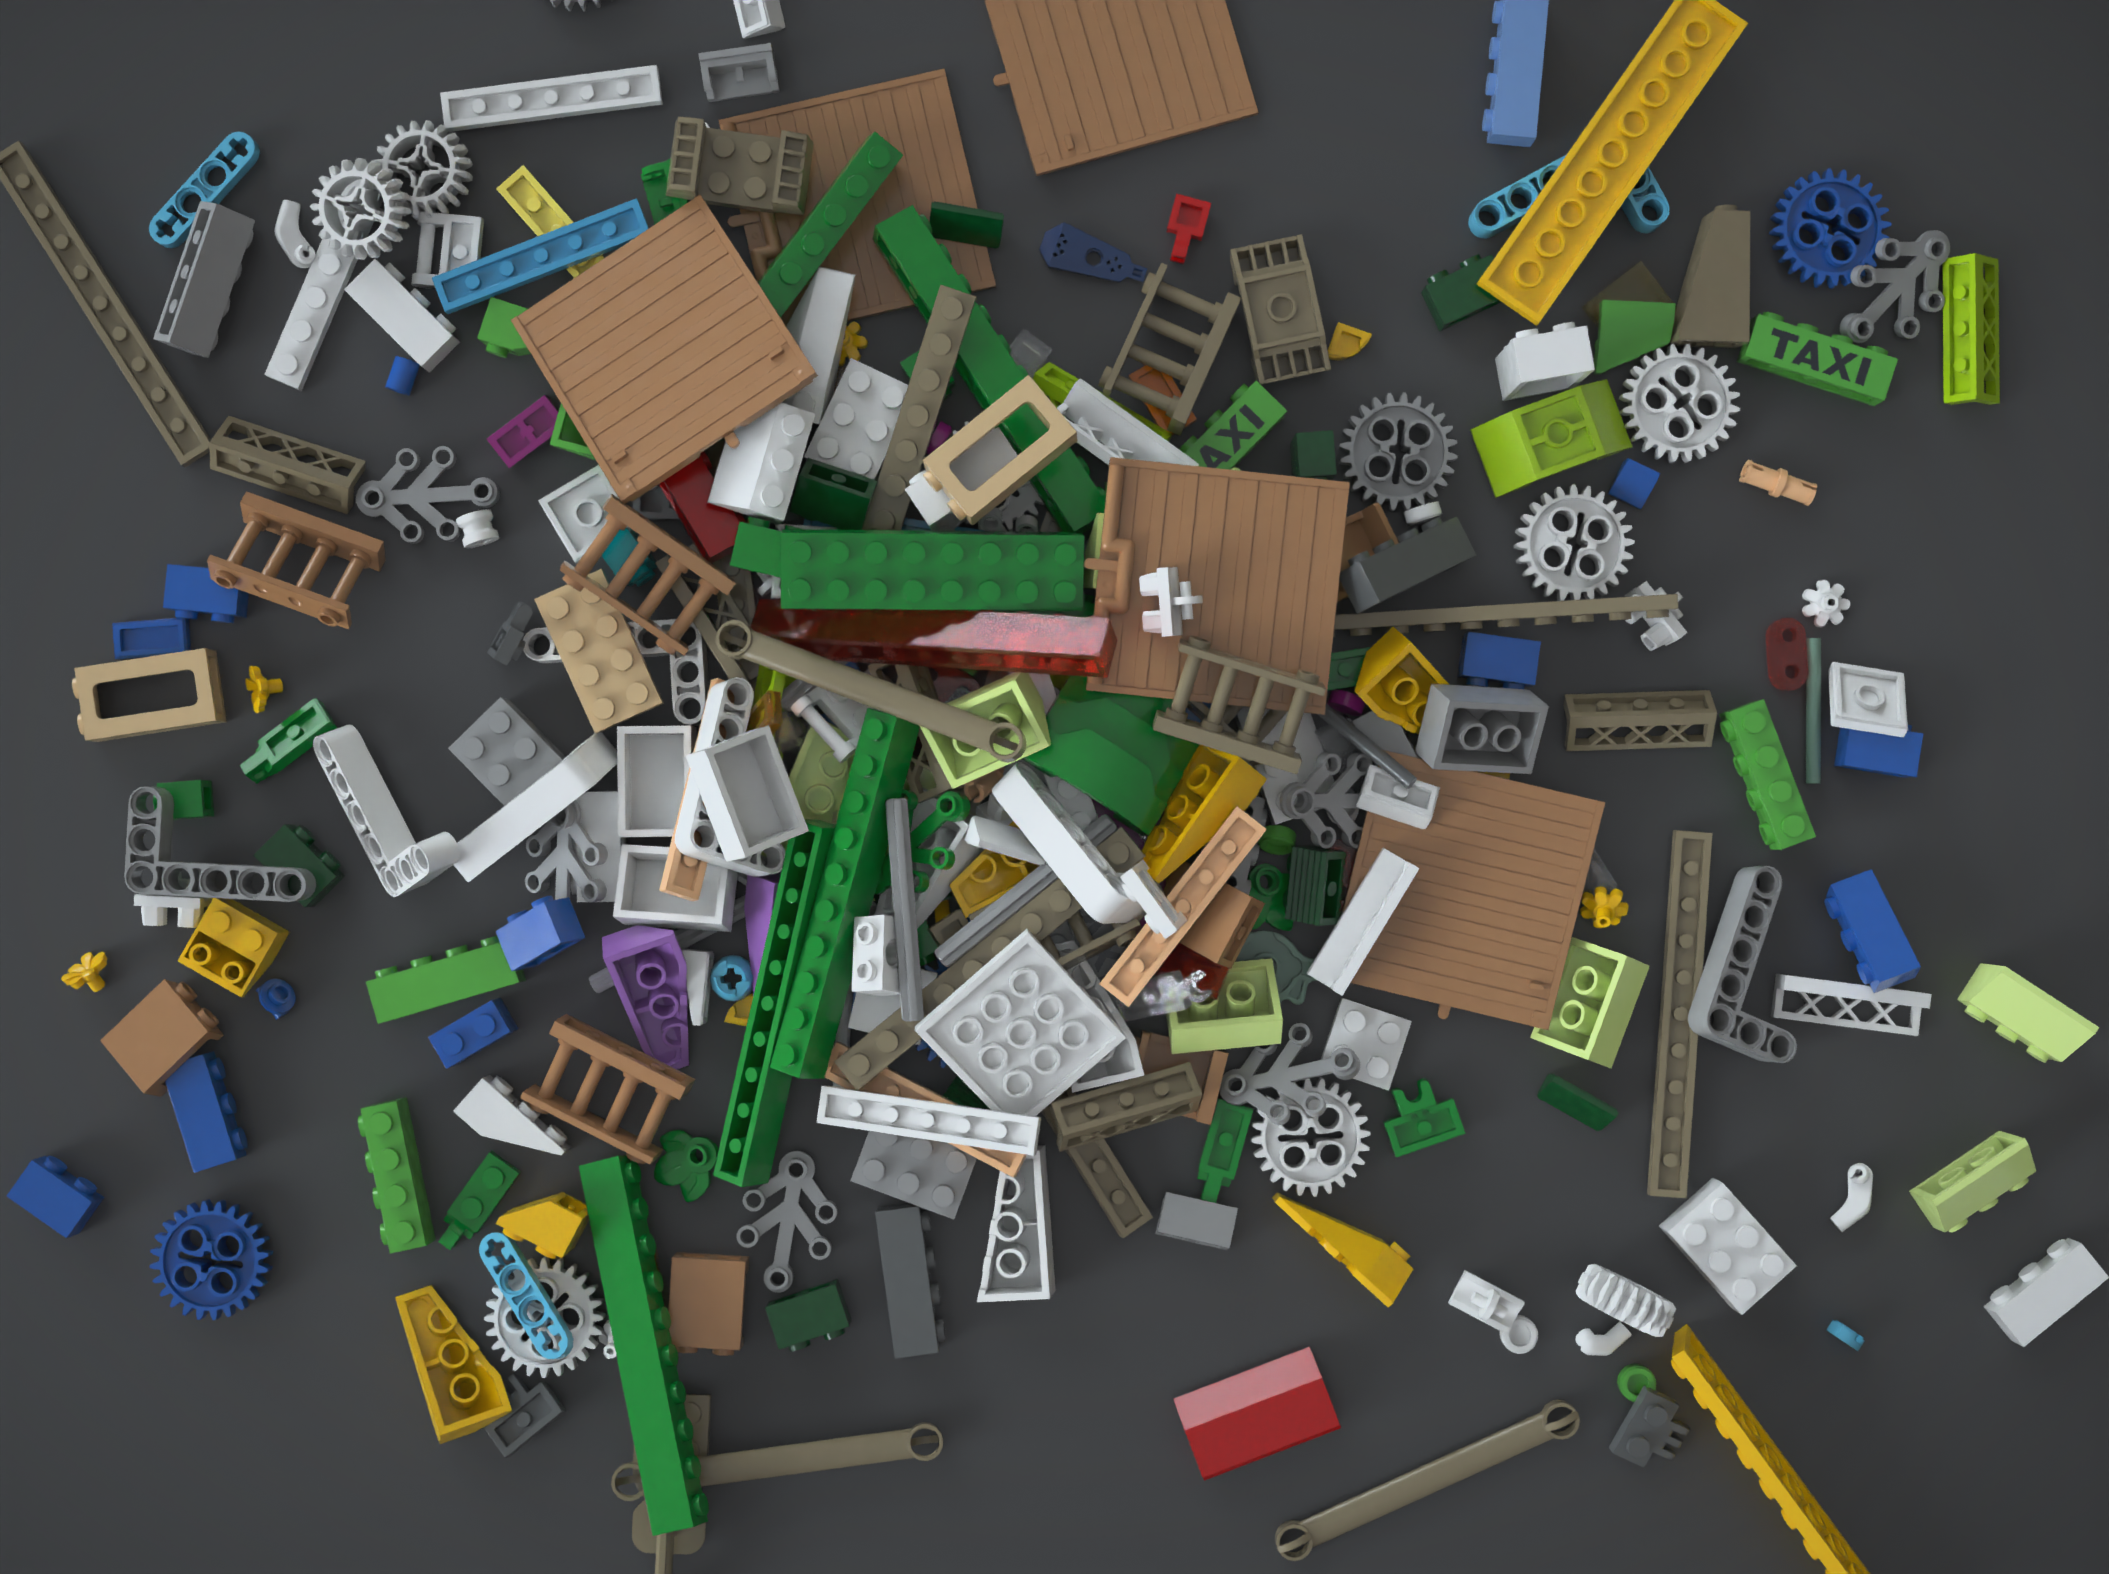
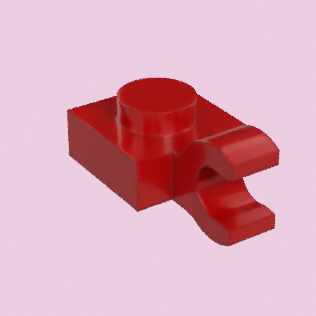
M1176 193L1166 231L1176 234L1170 261L1184 264L1190 239L1202 240L1211 207L1210 202Z

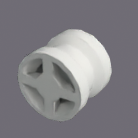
M491 509L474 511L456 519L458 527L463 529L464 532L462 540L464 548L483 546L500 538L498 531L493 529L491 524L493 519Z

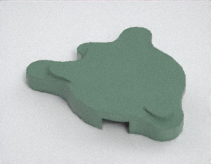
M1265 930L1250 932L1235 962L1272 958L1280 1004L1283 1000H1289L1295 1005L1302 1004L1305 1000L1308 984L1312 981H1317L1307 974L1315 959L1302 955L1284 935Z

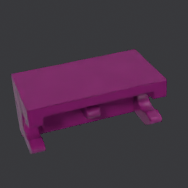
M546 394L489 436L487 441L508 468H511L552 437L559 411Z

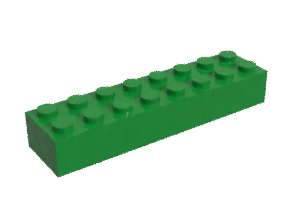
M781 529V609L1083 611L1084 535L1081 532Z

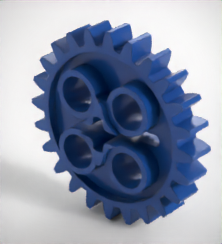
M1831 168L1823 172L1822 178H1820L1816 171H1813L1808 175V182L1803 177H1800L1795 181L1796 189L1789 186L1783 192L1787 199H1780L1776 202L1775 206L1782 212L1774 213L1770 217V220L1779 224V226L1773 228L1769 235L1779 237L1780 240L1772 246V250L1783 249L1785 254L1780 257L1778 262L1783 263L1789 260L1792 263L1787 272L1789 275L1800 270L1802 272L1800 276L1801 283L1805 282L1809 277H1814V287L1818 288L1826 279L1829 289H1833L1837 286L1840 279L1845 287L1852 283L1850 275L1853 268L1857 265H1870L1874 268L1877 266L1873 259H1879L1875 253L1876 244L1883 238H1890L1881 233V231L1891 226V222L1881 221V216L1888 212L1889 209L1886 207L1877 208L1876 203L1883 196L1878 194L1871 197L1868 194L1873 186L1872 183L1865 185L1863 188L1858 186L1860 182L1859 174L1848 181L1845 169L1839 172L1836 178H1834ZM1816 197L1824 198L1829 204L1828 212L1817 208L1815 203ZM1805 213L1809 219H1804L1801 214ZM1848 214H1855L1859 217L1861 228L1857 229L1850 225ZM1827 223H1831L1833 225L1831 231L1834 234L1830 235L1829 233H1827L1829 229V226L1826 225ZM1799 229H1805L1811 233L1812 244H1806L1801 241ZM1850 238L1857 239L1858 245H1855L1854 241ZM1832 246H1839L1844 251V261L1833 257L1831 252ZM1865 270L1861 272V279L1866 276Z
M210 1199L202 1201L201 1208L194 1202L187 1205V1213L182 1209L173 1213L176 1222L170 1219L163 1222L162 1225L168 1233L161 1232L155 1235L154 1238L162 1246L150 1249V1253L159 1256V1261L149 1265V1267L160 1270L161 1275L152 1281L153 1283L164 1282L166 1285L159 1294L161 1297L170 1293L174 1296L170 1303L171 1308L180 1303L184 1304L182 1315L186 1316L196 1309L197 1320L206 1317L208 1311L212 1320H217L221 1317L223 1310L225 1315L230 1317L236 1313L235 1305L243 1310L249 1306L247 1298L254 1300L260 1296V1293L254 1286L263 1287L268 1283L260 1274L272 1270V1266L264 1263L263 1259L272 1255L273 1251L262 1249V1244L266 1243L270 1237H258L257 1232L262 1228L263 1224L258 1223L251 1226L249 1221L253 1213L249 1212L239 1216V1204L233 1205L227 1211L226 1200L218 1201L214 1208ZM193 1229L199 1231L203 1237L201 1247H197L191 1242L190 1234ZM228 1236H233L238 1240L239 1250L237 1253H233L227 1248L226 1239ZM180 1252H184L188 1255H193L195 1257H203L211 1253V1258L214 1260L241 1261L243 1263V1267H239L228 1262H220L212 1266V1261L209 1259L182 1258L180 1256ZM186 1266L192 1267L197 1274L195 1283L186 1280L184 1276ZM221 1272L228 1273L232 1277L233 1286L231 1289L224 1288L221 1285Z

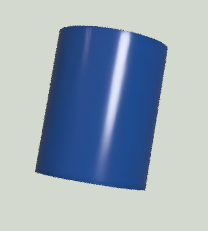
M395 356L385 387L410 396L420 365L412 360Z

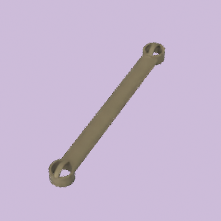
M739 620L727 621L717 631V647L722 653L732 659L749 660L985 750L1001 762L1009 763L1016 761L1023 755L1026 749L1025 735L1012 723H996L756 632ZM742 627L747 633L748 639L747 641L740 639L728 632L733 628ZM725 641L743 647V649L736 652L728 651L725 647ZM1011 729L1019 737V744L1001 738L997 734L1002 730ZM993 743L1011 749L1014 752L1008 755L998 754L994 750Z
M1552 1400L1543 1407L1540 1413L1302 1521H1285L1278 1527L1275 1533L1277 1550L1287 1560H1302L1308 1556L1312 1548L1551 1439L1563 1440L1570 1438L1579 1428V1415L1574 1407L1565 1400ZM1566 1407L1571 1410V1413L1566 1417L1547 1423L1548 1415L1553 1409ZM1570 1424L1564 1431H1553ZM1297 1528L1305 1532L1301 1537L1292 1542L1280 1544L1281 1536L1288 1529ZM1305 1544L1304 1547H1303L1300 1551H1297V1552H1289L1290 1550H1293V1549H1295V1548H1297V1547H1299V1546Z
M921 1422L909 1429L698 1457L701 1464L699 1479L701 1487L911 1458L929 1461L940 1454L943 1448V1437L941 1431L935 1425ZM921 1429H930L938 1434L911 1438L913 1433L915 1434ZM939 1443L937 1449L929 1455H920L912 1449V1446ZM629 1461L623 1463L615 1470L611 1481L613 1492L624 1501H634L644 1495L643 1489L635 1495H626L618 1488L620 1485L642 1482L640 1475L617 1478L618 1473L628 1468L639 1471L638 1462Z

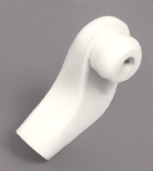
M283 200L274 229L276 239L295 266L309 268L315 259V250L299 230L301 205L294 201Z
M1863 1163L1854 1164L1849 1168L1847 1176L1848 1198L1843 1206L1830 1217V1220L1841 1232L1862 1219L1871 1207L1873 1173Z

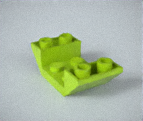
M1607 379L1580 385L1512 410L1470 430L1495 498L1530 486L1535 481L1595 459L1600 460L1632 448Z

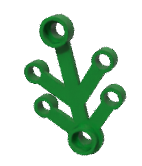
M903 789L901 798H904L906 795L908 797L912 862L930 864L935 869L949 870L955 863V854L950 848L936 847L930 850L918 847L945 822H961L965 820L970 812L968 797L963 793L945 792L937 801V809L911 832L913 812L918 805V797L915 792ZM952 801V809L948 811L949 802ZM944 852L945 861L941 865L939 858L940 855ZM889 853L884 858L874 895L882 894L892 886ZM913 870V880L916 876L919 877V885L916 888L914 886V893H923L929 887V877L923 871Z

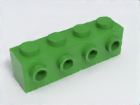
M1764 699L1752 701L1720 713L1722 734L1732 747L1735 755L1733 756L1734 766L1741 777L1743 776L1748 789L1746 797L1753 811H1756L1759 818V831L1764 843L1769 845L1770 850H1782L1816 837Z
M407 1097L363 1107L360 1109L361 1115L358 1116V1127L361 1136L367 1139L369 1151L365 1153V1161L369 1173L374 1174L376 1187L373 1188L372 1194L375 1207L381 1209L383 1223L380 1224L382 1242L384 1245H388L390 1254L427 1246L435 1241L436 1238Z

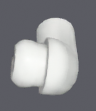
M1619 1321L1604 1335H1594L1589 1328H1585L1576 1335L1575 1340L1581 1346L1583 1353L1607 1356L1629 1339L1632 1334Z

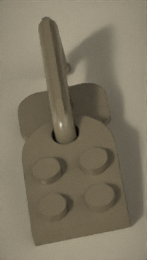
M686 1394L684 1405L687 1418L690 1419L693 1425L694 1435L692 1444L694 1454L697 1457L709 1456L712 1395ZM634 1446L633 1462H638ZM633 1469V1475H640V1471ZM642 1482L635 1483L638 1491L643 1489ZM642 1501L633 1512V1543L637 1549L644 1553L656 1554L655 1574H673V1555L695 1553L705 1542L706 1523L652 1536L646 1501Z

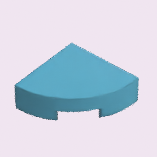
M1832 1320L1826 1331L1856 1351H1859L1865 1342L1862 1336L1838 1320Z

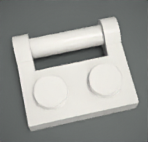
M420 212L417 223L421 226L416 273L412 274L411 285L431 289L435 288L432 277L437 276L431 274L435 228L444 227L440 275L481 258L484 219L476 216L433 213V217L428 218L425 212Z
M816 687L808 694L799 698L790 709L797 717L802 716L833 749V756L840 763H843L856 751L867 708H874ZM816 704L849 739L845 742L814 708Z
M1141 860L1120 876L1124 882L1122 888L1127 897L1133 903L1139 902L1147 913L1144 917L1149 927L1156 934L1161 933L1166 939L1175 933L1187 919L1181 911L1177 913L1147 872L1150 869L1144 860Z

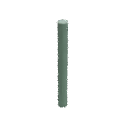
M1806 638V784H1821V638Z

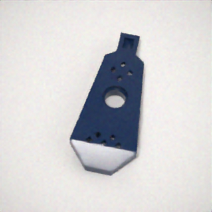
M1065 222L1045 232L1039 249L1048 268L1061 271L1065 270L1115 282H1121L1127 277L1143 282L1147 272V268L1133 264L1129 254ZM1095 252L1099 254L1101 258L1100 263L1097 265L1089 264L1087 262V255L1089 253Z

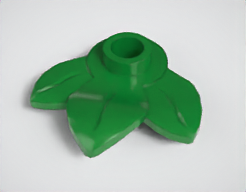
M1267 863L1253 867L1247 878L1251 880L1249 895L1262 901L1265 905L1252 930L1257 929L1266 921L1273 928L1290 931L1293 921L1285 919L1286 908L1283 905V896L1288 889L1289 874H1281L1275 866ZM1261 876L1266 877L1268 880L1266 889L1260 885L1259 880Z
M684 1130L667 1132L660 1137L661 1145L666 1154L656 1163L654 1179L663 1185L675 1186L680 1184L685 1201H695L710 1187V1171L715 1167L719 1151L718 1147L711 1139L704 1136L693 1138ZM697 1149L703 1153L702 1162L696 1157Z

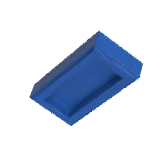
M170 618L112 623L116 660L137 659L191 650L189 619Z

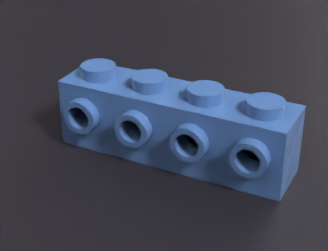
M1500 0L1494 3L1492 23L1498 24L1497 37L1491 38L1489 47V59L1494 60L1493 73H1488L1485 94L1491 96L1490 109L1484 110L1482 131L1488 132L1487 143L1531 147L1536 139L1549 0Z

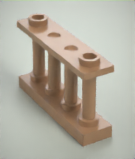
M246 491L240 506L243 522L247 523L227 560L210 555L207 559L211 580H214L221 587L227 589L236 588L313 616L325 625L331 627L340 626L349 630L352 624L350 606L345 604L363 569L371 568L380 572L386 561L384 541ZM266 530L280 535L281 538L262 572L260 573L241 566L260 531ZM302 543L315 548V551L296 586L276 579L294 544ZM335 555L350 562L332 596L328 598L310 591L328 557Z
M611 494L603 505V509L608 512L605 517L608 521L575 567L566 561L563 562L560 566V571L565 574L562 579L580 592L585 587L658 638L655 643L669 654L674 655L678 651L685 656L689 650L688 645L680 639L711 595H717L719 591L728 595L736 584L735 579ZM628 526L640 534L636 539L639 543L608 587L604 588L588 577V574L619 530L624 531ZM660 548L670 555V558L667 560L670 564L636 610L620 599L619 596L651 551L655 552ZM690 569L701 577L698 581L700 587L667 631L649 618L681 573L686 574Z
M568 1014L555 1020L549 1034L558 1038L560 1046L542 1086L532 1085L522 1092L520 1099L528 1102L529 1107L541 1114L550 1113L626 1152V1156L636 1163L651 1164L661 1155L663 1149L651 1142L671 1100H681L687 1095L695 1079ZM580 1049L591 1055L592 1063L574 1103H571L554 1093L573 1051ZM613 1066L623 1071L625 1078L605 1120L587 1111V1107L605 1068ZM645 1082L655 1087V1091L658 1094L639 1135L636 1136L620 1128L619 1125L638 1083Z

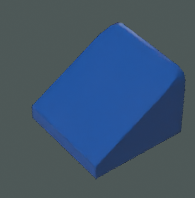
M1627 458L1623 461L1608 495L1635 508L1642 509L1658 481L1660 473Z

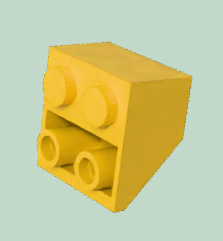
M213 898L180 955L178 962L239 997H244L273 963L290 932L233 899Z
M561 1192L514 1207L500 1216L496 1224L504 1228L502 1232L509 1238L519 1242L526 1239L537 1245L535 1248L537 1252L548 1258L555 1259L556 1256L563 1258L575 1248L589 1221V1216L585 1203Z

